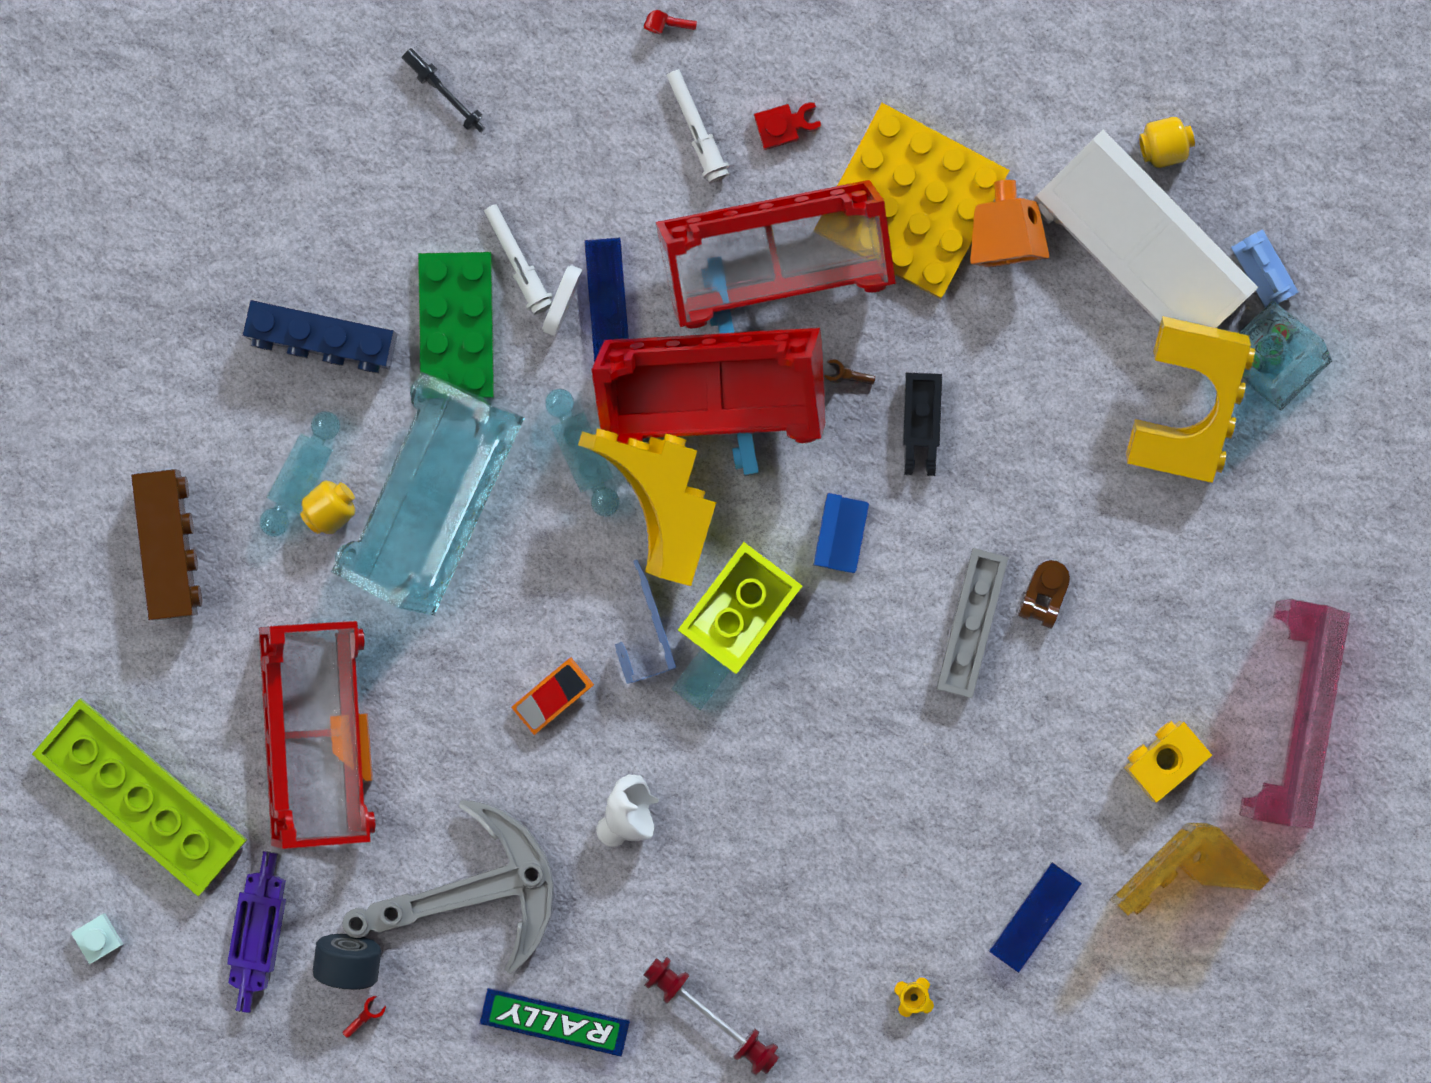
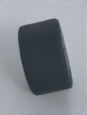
M347 934L323 936L316 942L313 977L324 985L338 989L359 990L372 987L378 981L381 947L375 941L366 937L353 938Z

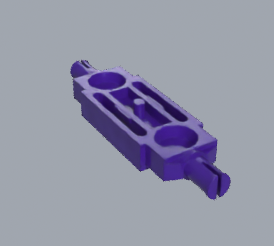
M270 851L262 852L260 872L247 874L245 889L243 892H239L227 965H231L228 983L239 989L235 1011H242L244 1013L251 1012L253 992L264 990L268 987L270 972H273L286 904V899H283L286 880L274 875L278 853H271ZM246 902H248L240 954L238 956L237 952L239 947ZM274 907H275V908H276V913H275V919H274V925H273V924H271V922H272V916H273V911H274ZM268 943H270L268 959L266 962L265 957Z

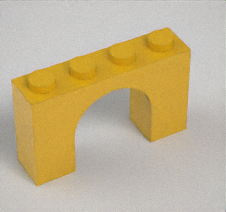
M1162 316L1153 349L1155 361L1201 372L1215 386L1216 399L1209 414L1200 422L1189 427L1174 428L1135 419L1126 450L1127 464L1213 483L1215 473H1222L1224 468L1226 451H1222L1225 438H1232L1236 424V417H1231L1235 404L1240 405L1242 403L1246 384L1242 383L1241 380L1244 369L1250 370L1252 367L1255 349L1251 348L1248 335Z

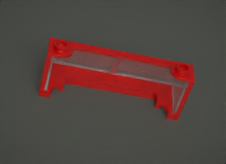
M870 180L656 222L674 315L680 327L686 326L690 329L707 325V321L713 317V312L851 284L864 288V291L868 293L880 292L886 289V286L896 284L885 202Z
M357 621L260 627L259 645L271 846L288 849L371 842L370 834L375 833L376 824L374 812H368L367 806L364 804L355 659L358 657V651L364 650L365 639L363 629L358 628Z

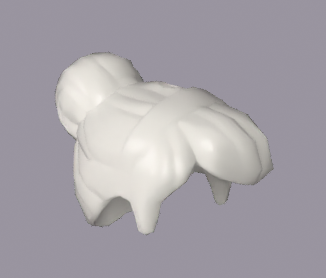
M628 774L619 779L607 799L605 817L599 820L596 827L598 839L606 846L618 847L625 840L641 841L651 839L653 836L654 824L650 815L649 805L658 803L659 798L651 795L646 781L640 775Z

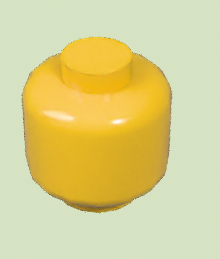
M1168 117L1149 122L1145 125L1144 133L1139 134V144L1144 161H1150L1157 168L1185 162L1189 157V148L1195 147L1191 126L1184 127V124L1178 117Z
M324 480L302 499L301 506L303 511L300 513L301 518L316 534L321 532L334 534L355 515V507L352 502L355 496L344 483L340 482L337 485L332 481Z

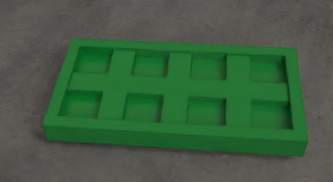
M418 253L421 399L494 398L492 253Z

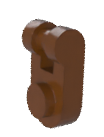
M1049 560L1042 562L1036 567L1018 612L1019 617L1027 620L1029 617L1042 621V626L1050 629L1053 628L1070 581L1069 571L1065 565L1059 561ZM1038 593L1051 598L1047 608L1035 603Z

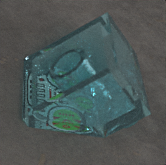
M1273 300L1239 333L1248 335L1251 348L1255 349L1252 367L1250 370L1244 369L1243 378L1258 394L1280 411L1332 362L1324 340Z

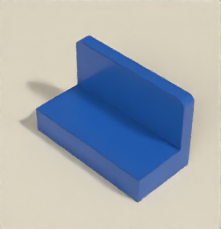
M827 493L813 566L849 573L856 572L869 508L868 502Z

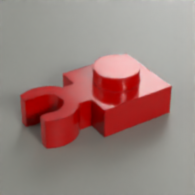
M808 102L803 104L796 113H791L789 104L755 113L754 118L763 149L767 150L798 141L797 130L799 129L814 132L821 128L820 121L808 123L804 119L806 112L816 109L815 103Z

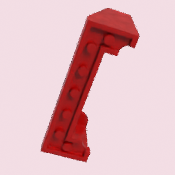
M820 328L604 340L591 369L600 429L618 434L616 442L626 445L629 438L643 441V438L665 437V434L677 437L786 431L789 438L795 439L797 443L805 444L821 439L826 424Z

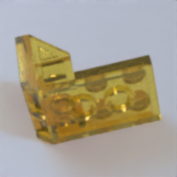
M1186 823L1109 900L1127 916L1132 912L1137 915L1151 903L1152 898L1149 895L1159 885L1165 888L1177 877L1179 873L1175 869L1178 866L1191 880H1196L1201 885L1261 890L1270 879L1217 826L1209 823ZM1200 851V858L1194 862L1193 856Z

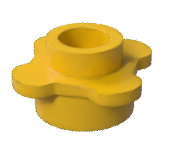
M919 977L915 982L910 983L899 981L895 985L894 991L899 996L900 1001L898 1011L902 1016L910 1017L912 1013H929L932 1011L934 1003L929 998L928 989L930 988V983L926 978ZM916 994L918 996L917 1000H911V995Z

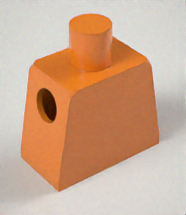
M1016 180L995 181V202L978 204L975 208L971 264L989 268L1049 259L1048 246L1037 202L1017 198Z

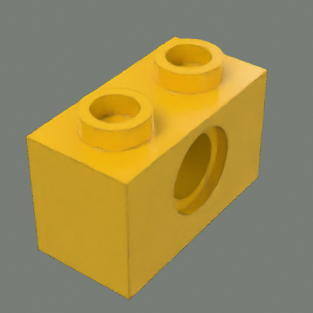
M1172 720L1167 722L1155 733V736L1158 738L1149 747L1142 744L1127 756L1130 763L1124 769L1153 802L1157 803L1213 756L1183 721H1178L1176 724ZM1169 748L1174 754V763L1171 767L1162 769L1157 764V755L1162 749Z

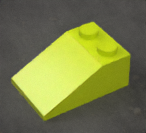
M743 542L679 627L678 631L737 674L801 589L802 585Z

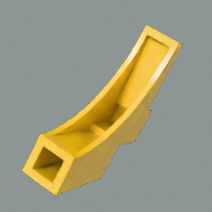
M599 428L596 429L595 435L582 431L578 446L595 452L613 464L623 474L638 497L643 509L648 533V557L645 572L662 579L691 586L716 506V502L704 499L706 491L687 486L697 450L685 447L686 439L670 434H665L664 440L650 437L649 443L629 438L626 445L616 442L618 437L616 433Z

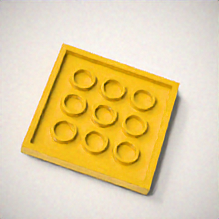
M881 103L837 186L865 180L871 181L885 202L894 274L929 294L942 299L972 242L976 206L994 201V182L1005 180L1010 170L892 107ZM843 211L821 215L813 232L865 260L877 258L868 217L862 215L846 216ZM877 216L878 224H879V228H880V233H881L880 219H879V216Z

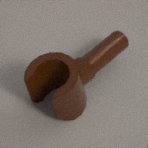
M836 359L827 361L830 365H838L840 367L838 376L830 377L824 375L830 382L838 383L846 379L874 385L876 376L846 369Z

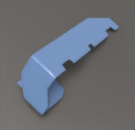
M636 559L633 562L636 570H638L642 590L648 608L651 610V617L659 641L662 643L668 666L666 671L676 668L675 661L649 582ZM623 642L615 644L626 683L636 682L631 677V675H634Z

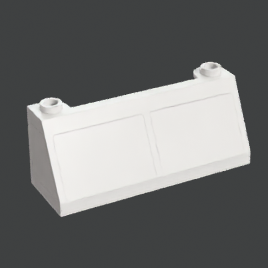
M1104 130L1094 137L1033 199L1039 206L1041 218L1048 224L1052 221L1061 224L1159 325L1162 316L1216 328L1258 289V286Z

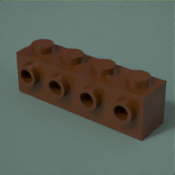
M176 469L131 474L148 620L155 621L198 615L197 607H202V593L200 585H194L193 571L198 570V559L196 550L190 549L188 535L194 533L191 513H186L184 499L189 498L187 477H181V471Z

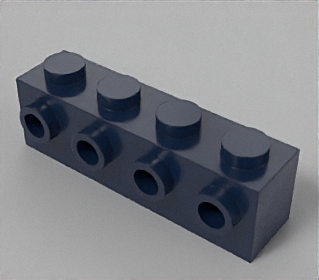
M250 300L242 336L252 340L251 346L272 351L273 345L287 348L286 354L308 358L309 353L323 355L322 362L343 366L345 360L359 363V370L379 374L380 368L388 370L391 368L398 334L389 329Z

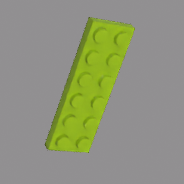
M82 698L77 700L32 753L37 760L198 897L201 896L248 840Z

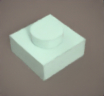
M105 913L71 933L89 964L123 945Z

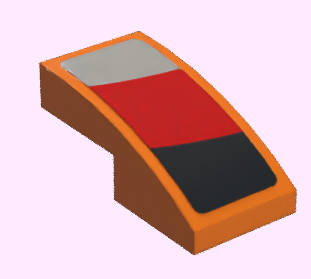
M570 657L511 708L535 735L594 686V684Z

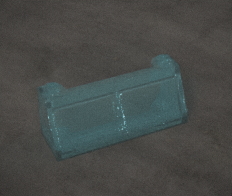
M421 372L418 380L414 382L410 390L411 404L414 408L418 409L359 540L350 541L338 549L331 572L399 609L435 616L525 417L441 378Z

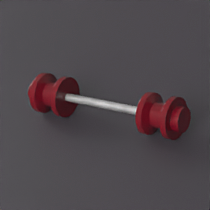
M668 957L662 962L656 958L643 974L648 979L644 986L648 989L653 986L661 989L664 992L663 1001L666 1004L676 993L679 994L740 1044L732 1056L734 1059L739 1060L745 1057L753 1064L751 1072L754 1075H757L760 1071L767 1074L779 1059V1056L775 1054L778 1046L774 1043L768 1046L758 1040L759 1031L756 1028L746 1038H743L682 988L690 976L687 972L677 975L670 969L671 960Z

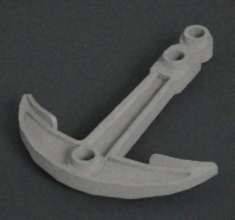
M461 800L459 807L478 820L494 840L500 839L509 858V864L415 895L407 893L370 904L368 909L354 908L345 914L342 922L343 929L350 937L361 938L371 930L379 933L414 923L420 917L510 895H518L520 897L523 920L518 922L515 946L510 960L504 969L510 974L533 954L542 941L551 918L554 889L551 867L545 852L530 830L507 812L489 804ZM533 867L537 869L539 873L537 880L531 881L527 879L525 874L527 868ZM388 907H394L398 911L396 920H389L386 917L385 912ZM353 917H359L363 921L361 930H355L351 927V919Z

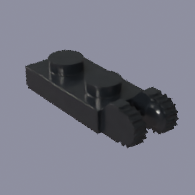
M905 373L902 446H905L904 475L913 474L915 469L914 446L928 447L925 470L927 476H935L937 447H940L942 374Z

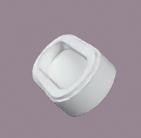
M573 265L567 267L542 327L544 333L556 337L583 273L582 269Z

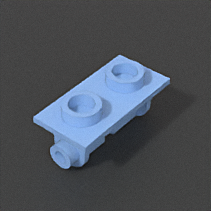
M1263 229L1231 247L1246 275L1258 286V289L1255 291L1266 310L1298 293L1296 286Z

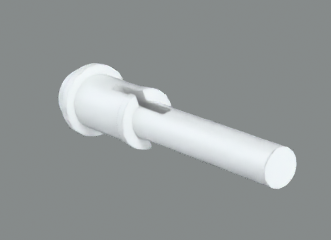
M680 70L668 73L666 76L693 135L694 141L691 144L704 169L702 173L703 178L707 177L709 183L728 176L727 168L729 164L728 162L724 163L714 141L713 134H707Z
M497 204L486 208L484 212L516 272L513 277L528 302L526 305L527 310H532L534 315L544 312L552 304L550 300L553 297L552 294L546 292L535 271V267L527 264Z

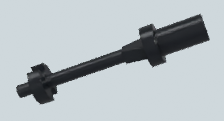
M412 48L404 53L402 59L418 74L417 80L421 84L428 82L437 89L466 118L463 126L467 130L474 126L481 133L485 129L479 122L482 118L479 110H475L471 114L441 83L440 79L435 75L437 68L432 63L428 65Z

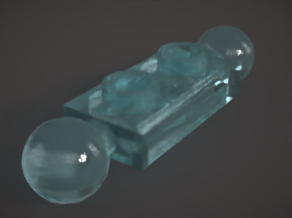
M554 389L547 395L545 400L547 411L560 420L559 423L551 426L553 434L580 492L584 493L590 489L592 490L591 507L593 511L600 516H611L618 510L620 499L613 489L606 487L605 482L614 479V476L605 458L589 449L578 446L582 431L593 435L594 433L584 411L573 416L574 399L571 393L565 389Z
M322 411L313 417L311 422L313 435L311 438L300 433L266 497L276 502L274 508L265 510L260 517V527L266 535L277 537L287 530L289 525L287 513L289 510L298 515L300 514L302 499L313 490L333 452L332 449L324 446V443L339 433L340 421L334 413Z

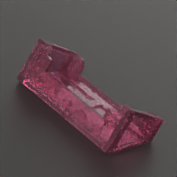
M1276 600L1273 618L1281 620L1289 630L1288 639L1306 642L1281 786L1263 782L1262 789L1257 795L1249 798L1242 797L1239 815L1257 821L1313 829L1350 613L1327 605L1299 600Z

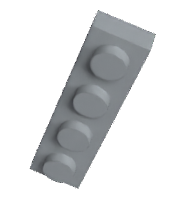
M972 548L936 687L937 690L973 698L1009 557Z

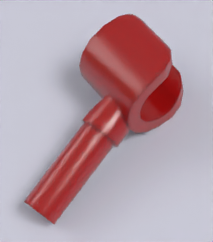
M654 10L648 14L644 23V29L659 35L662 34L665 25L696 30L697 21L674 18L663 11Z
M377 996L368 998L364 1003V1010L342 1031L346 1038H349L371 1018H378L384 1014L386 1006L378 1014H372L368 1010L369 1002Z

